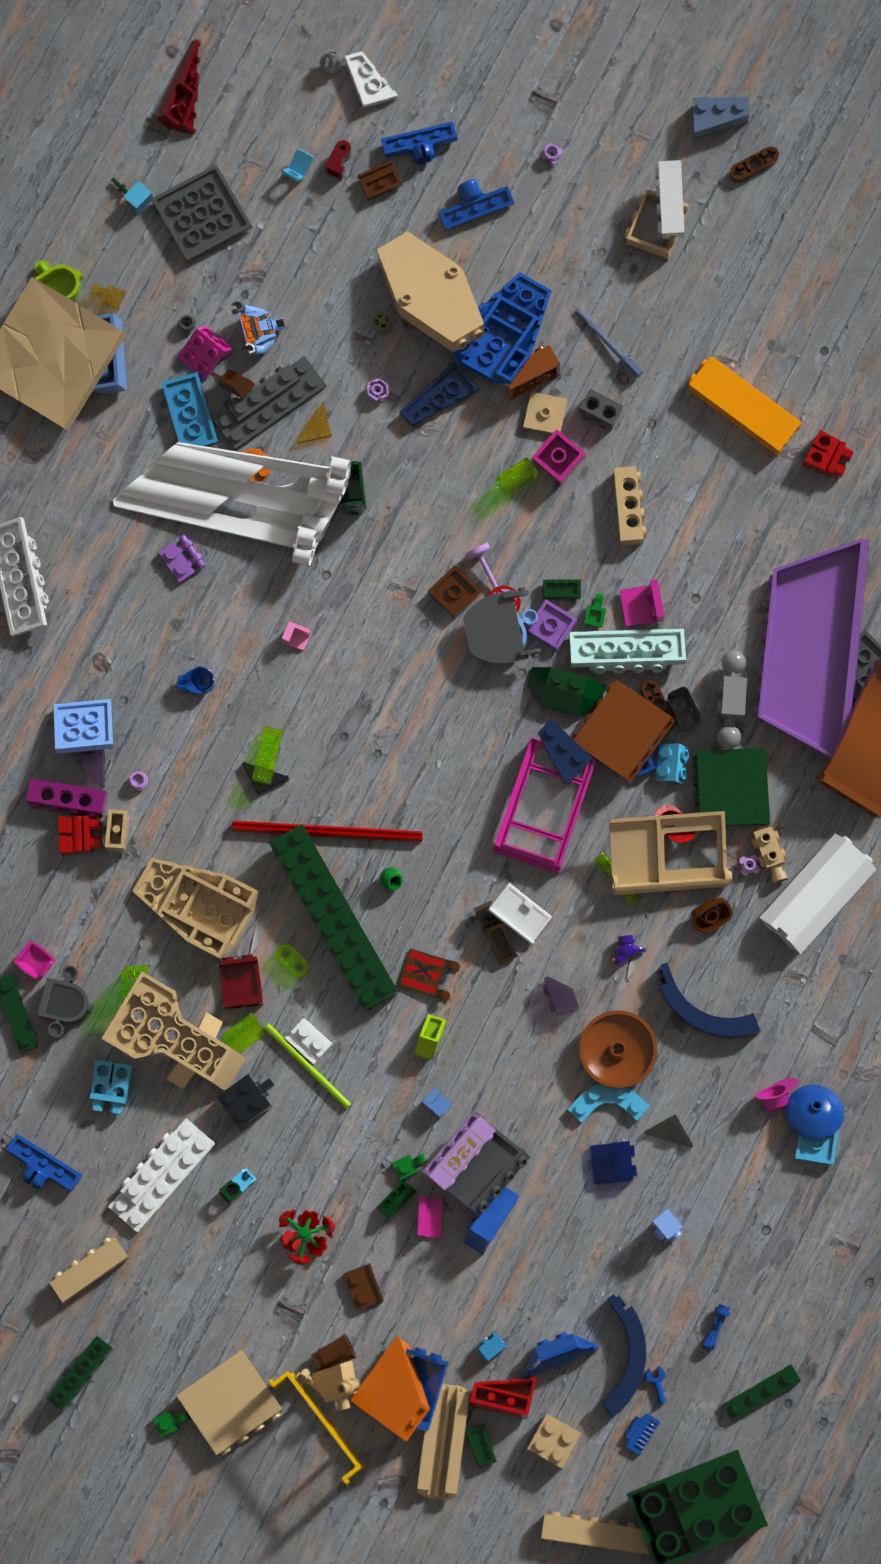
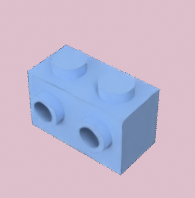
M669 1209L665 1210L651 1223L655 1229L653 1233L660 1241L664 1240L667 1242L670 1240L673 1242L682 1234L680 1230L683 1226Z

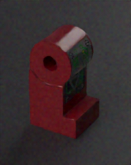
M345 140L337 142L325 165V173L340 180L343 179L345 175V167L343 165L351 157V145Z

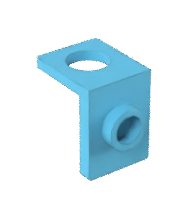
M298 148L289 167L283 169L282 173L296 181L304 179L314 156Z

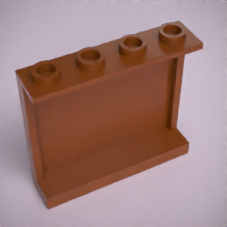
M616 680L615 683L608 687L605 697L597 702L595 711L586 717L584 726L581 730L576 731L573 740L588 754L631 783L675 720L660 708Z

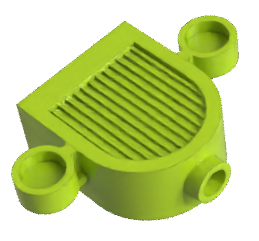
M40 260L35 264V271L39 275L35 277L36 280L73 302L79 298L81 294L80 280L84 277L78 269L74 270L67 265H56L50 268L49 263L45 260Z

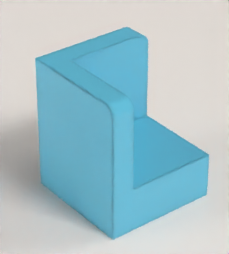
M138 181L124 195V198L134 207L135 212L139 214L152 201L153 195L150 190Z

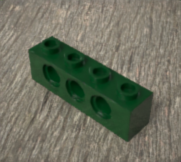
M96 1335L46 1399L61 1411H65L114 1348Z

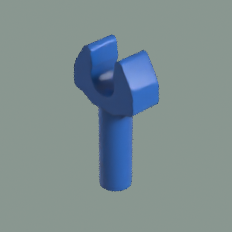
M658 1366L659 1376L653 1378L651 1370L648 1369L646 1381L654 1384L658 1403L663 1404L666 1403V1398L661 1382L666 1377V1374Z

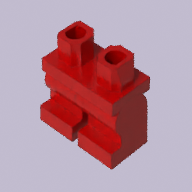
M819 430L802 466L808 469L812 468L828 477L834 475L842 478L846 467L837 462L839 458L849 462L854 452L845 447L847 443Z
M89 815L58 816V832L61 835L59 836V853L62 856L93 853V850L103 848L102 837H92V831L102 830V821L90 818Z

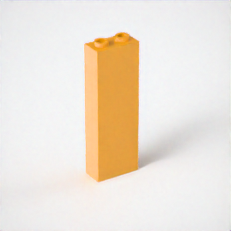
M713 356L708 360L705 359L699 366L700 371L697 375L694 373L689 378L688 390L778 456L800 429L802 422Z

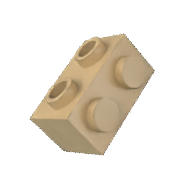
M108 809V815H105L104 827H107L106 834H103L102 845L105 846L107 851L126 853L130 816L126 810Z

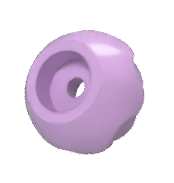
M374 379L367 384L366 394L372 401L381 402L389 395V385L381 379Z

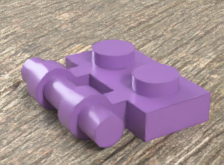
M185 535L179 538L182 543L180 547H177L173 542L158 552L179 584L195 574L193 566L197 565L199 569L206 566L202 555L197 553L193 547V542L188 540ZM186 551L192 557L189 561L183 556V553Z

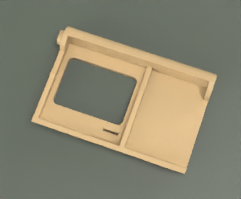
M725 811L609 820L613 895L729 887V883H732V872L727 869ZM703 830L716 831L717 866L679 870L665 869L664 835L666 833Z

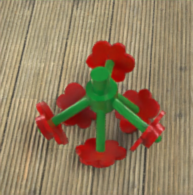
M296 1210L285 1211L280 1216L279 1227L285 1228L291 1224L297 1231L291 1232V1230H286L285 1234L280 1236V1241L283 1243V1248L289 1249L291 1252L297 1251L298 1246H300L299 1254H290L289 1258L298 1265H305V1263L311 1262L309 1256L303 1255L305 1241L308 1240L307 1248L309 1249V1254L311 1256L316 1255L317 1257L322 1256L324 1250L328 1248L326 1237L314 1236L312 1238L311 1236L313 1233L325 1230L326 1235L329 1238H333L332 1232L335 1231L333 1221L323 1216V1226L316 1228V1225L320 1224L318 1213L316 1211L309 1212L304 1210L303 1214H300L297 1218L298 1222L301 1223L300 1228L292 1221L295 1218Z

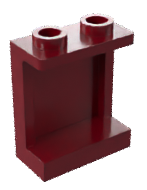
M253 954L243 955L241 959H234V957L222 958L223 961H219L225 1010L264 1005L258 958L253 957Z

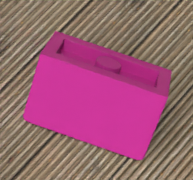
M419 1196L418 1237L441 1238L442 1198Z

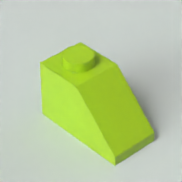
M428 1014L414 1054L433 1060L446 1024L445 1019Z

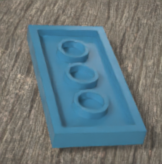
M198 372L161 382L178 441L180 443L205 447L218 444Z

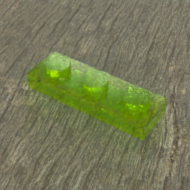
M264 726L252 781L271 784L283 730Z

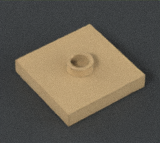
M531 392L523 429L551 435L556 429L561 432L568 399Z

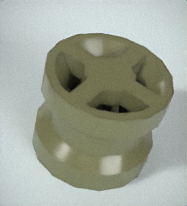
M379 312L373 317V328L376 332L385 334L391 329L392 324L389 314Z

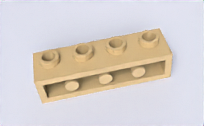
M110 1237L100 1243L101 1247L96 1251L94 1248L84 1254L85 1258L80 1262L78 1260L74 1261L68 1266L69 1270L64 1273L60 1271L52 1277L53 1281L50 1282V1285L62 1303L65 1304L129 1259L115 1237L113 1239Z

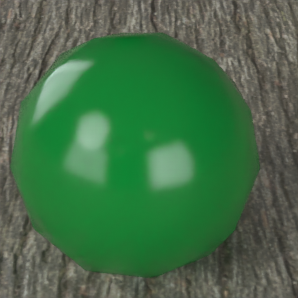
M388 867L381 872L379 883L383 889L395 891L401 887L403 875L399 869Z

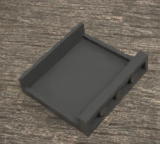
M495 1129L496 1131L493 1133L492 1139L481 1147L479 1154L472 1158L467 1168L455 1178L453 1185L446 1189L478 1217L488 1209L490 1203L501 1194L504 1187L514 1179L518 1171L525 1167L531 1158L523 1148H519L497 1129Z

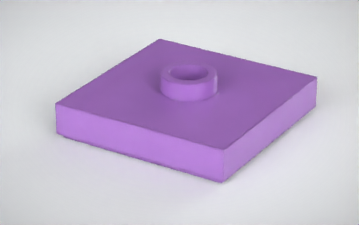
M545 599L537 611L538 621L534 625H528L526 632L555 651H558L578 619Z

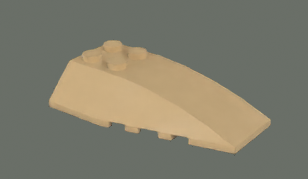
M155 858L150 859L133 889V892L188 943L219 959L237 944L254 914L258 896L257 890L226 874L178 865Z

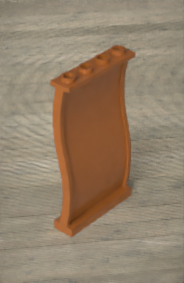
M876 660L874 663L875 667L855 701L846 726L822 772L817 774L814 781L872 817L881 818V660Z

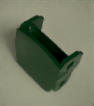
M351 461L349 483L341 499V509L347 515H360L367 509L361 461Z

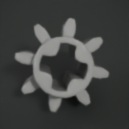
M327 50L326 54H322L320 57L319 65H323L324 71L335 73L337 69L342 67L343 58H339V52Z

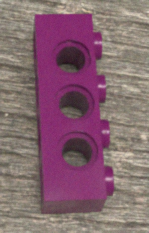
M30 778L26 801L30 804L31 808L42 809V807H48L53 812L66 810L71 815L84 813L87 816L89 815L90 818L98 819V816H104L108 794L104 790ZM47 792L53 794L50 800H44L43 795ZM69 795L72 797L71 801L67 804L62 803V798ZM83 799H90L88 806L83 807L80 805Z

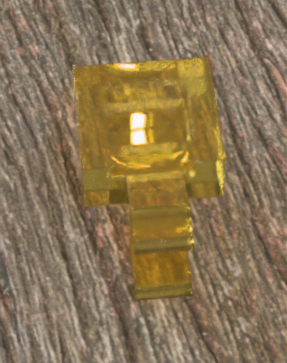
M95 283L91 288V294L101 297L102 304L119 310L126 294L125 291L111 285L104 289Z

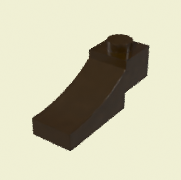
M489 901L474 908V911L501 965L518 956L503 922L487 910L493 903Z

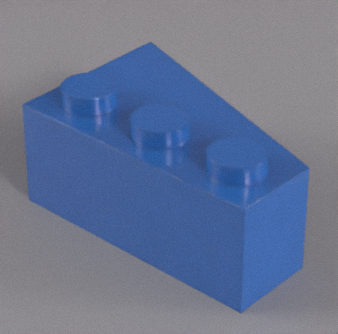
M504 1187L501 1194L490 1203L485 1212L477 1217V1219L472 1218L467 1226L469 1232L463 1243L484 1255L492 1239H494L501 1225L516 1204L519 1195Z

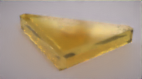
M324 402L321 403L297 439L298 444L332 437Z

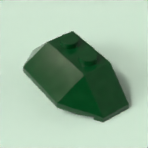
M532 667L527 684L541 707L575 716L595 708L597 702L601 698L603 699L606 687L590 677L552 667Z

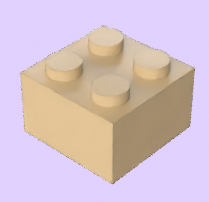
M546 1414L527 1450L562 1469L581 1433Z

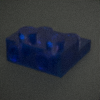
M630 1141L590 1145L594 1185L633 1182V1177L637 1176L636 1165H632L631 1157H635L634 1145H630Z

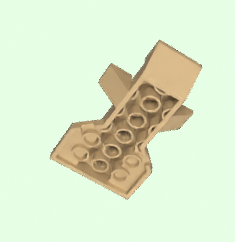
M143 971L140 972L101 1037L102 1040L134 1059L161 1052L176 1061L166 1079L182 1089L194 1073L209 1081V1083L225 1091L230 1087L246 1060L234 1049L216 1039L223 1023L222 1021L206 1012L197 1027L187 1022L181 1016L176 992ZM134 1011H141V1020L139 1018L137 1020L134 1019ZM157 1020L159 1028H155L153 1031L151 1030L150 1022ZM171 1030H173L174 1036H176V1038L168 1040V1035L166 1033L167 1031L171 1032Z

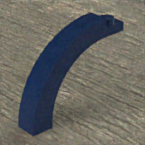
M665 963L659 966L658 977L661 982H665L664 985L659 987L663 999L674 1014L690 1027L719 1038H743L760 1033L761 1030L754 1013L736 1018H723L712 1016L697 1009L685 999L677 988L668 964Z
M614 1294L607 1298V1301L620 1318L626 1330L629 1357L626 1371L620 1383L610 1395L601 1401L612 1418L634 1396L642 1380L646 1364V1341L638 1315L632 1306L625 1310L623 1307L626 1304L620 1296L616 1297Z

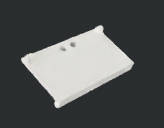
M509 882L504 885L503 890L487 909L531 945L534 944V940L552 918L551 915Z

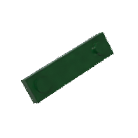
M10 974L0 978V998L19 1052L23 1053L39 1047L14 975Z

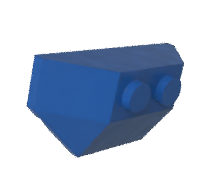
M567 1332L556 1335V1340L549 1342L548 1339L537 1343L538 1347L534 1348L523 1373L524 1378L599 1349L598 1345L574 1334L567 1335Z

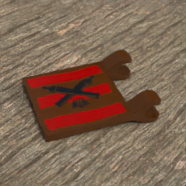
M410 948L399 986L448 1001L450 993L438 989L444 969L447 968L457 972L460 965L456 961Z

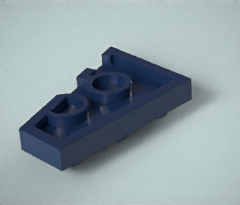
M552 719L538 731L539 738L554 762L557 771L560 773L564 784L567 786L593 758Z

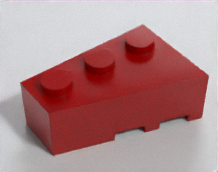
M537 1377L474 1382L469 1406L527 1420Z

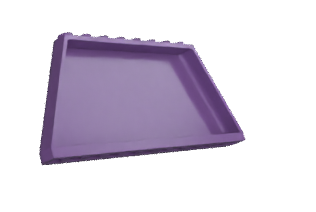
M859 539L773 569V575H769V586H772L771 593L767 594V605H770L769 612L766 611L765 623H768L767 630L763 631V641H766L765 648L761 650V660H764L763 667L759 669V678H762V682L757 687V697H760V701L755 706V715H758L759 720L828 758L831 757L853 708L869 539Z

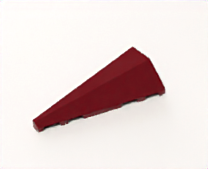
M197 39L191 42L156 116V119L168 129L190 135L196 132L194 128V119L197 118L195 102L198 101L199 86L197 64L200 63L198 47L201 46V42Z

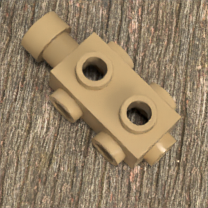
M766 825L756 828L751 842L754 850L758 849L760 856H758L760 867H765L766 871L771 870L773 884L787 880L786 872L781 867L784 865L787 857L784 849L779 847L780 837L777 830L774 831L772 826L767 827ZM768 835L770 839L765 841L762 837ZM775 853L776 858L771 859L769 854Z

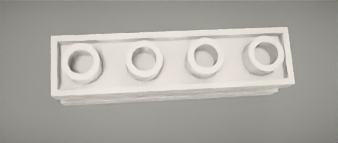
M681 160L658 161L659 168H655V179H659L660 185L656 186V197H660V204H657V215H661V222H658V233H662V239H670V236L676 235L677 238H685Z

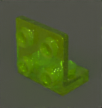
M148 965L124 966L125 971H121V983L125 984V990H122V1001L130 990V977L136 980L141 971L149 975Z

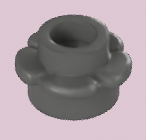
M184 315L178 320V327H180L182 332H192L195 329L196 320L190 315Z

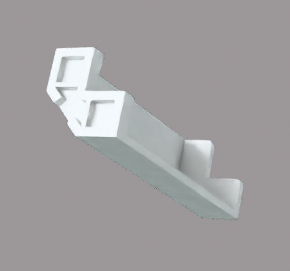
M834 834L761 915L760 920L770 931L779 935L789 948L801 954L876 871L872 864L873 860L852 845V841L849 838Z

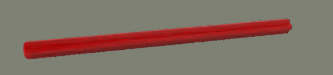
M234 820L232 822V831L285 834L301 824ZM303 824L309 836L422 842L423 840L422 831Z

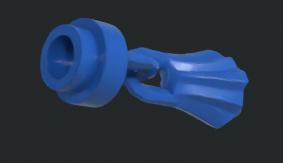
M721 1304L715 1307L714 1323L702 1343V1347L708 1352L716 1347L720 1328L725 1318H729L730 1315L729 1307ZM719 1315L722 1316L721 1321L717 1320Z

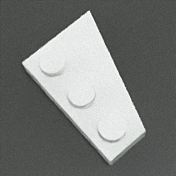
M362 51L344 57L363 108L398 98V94L392 91L388 86V82L378 74L375 66Z

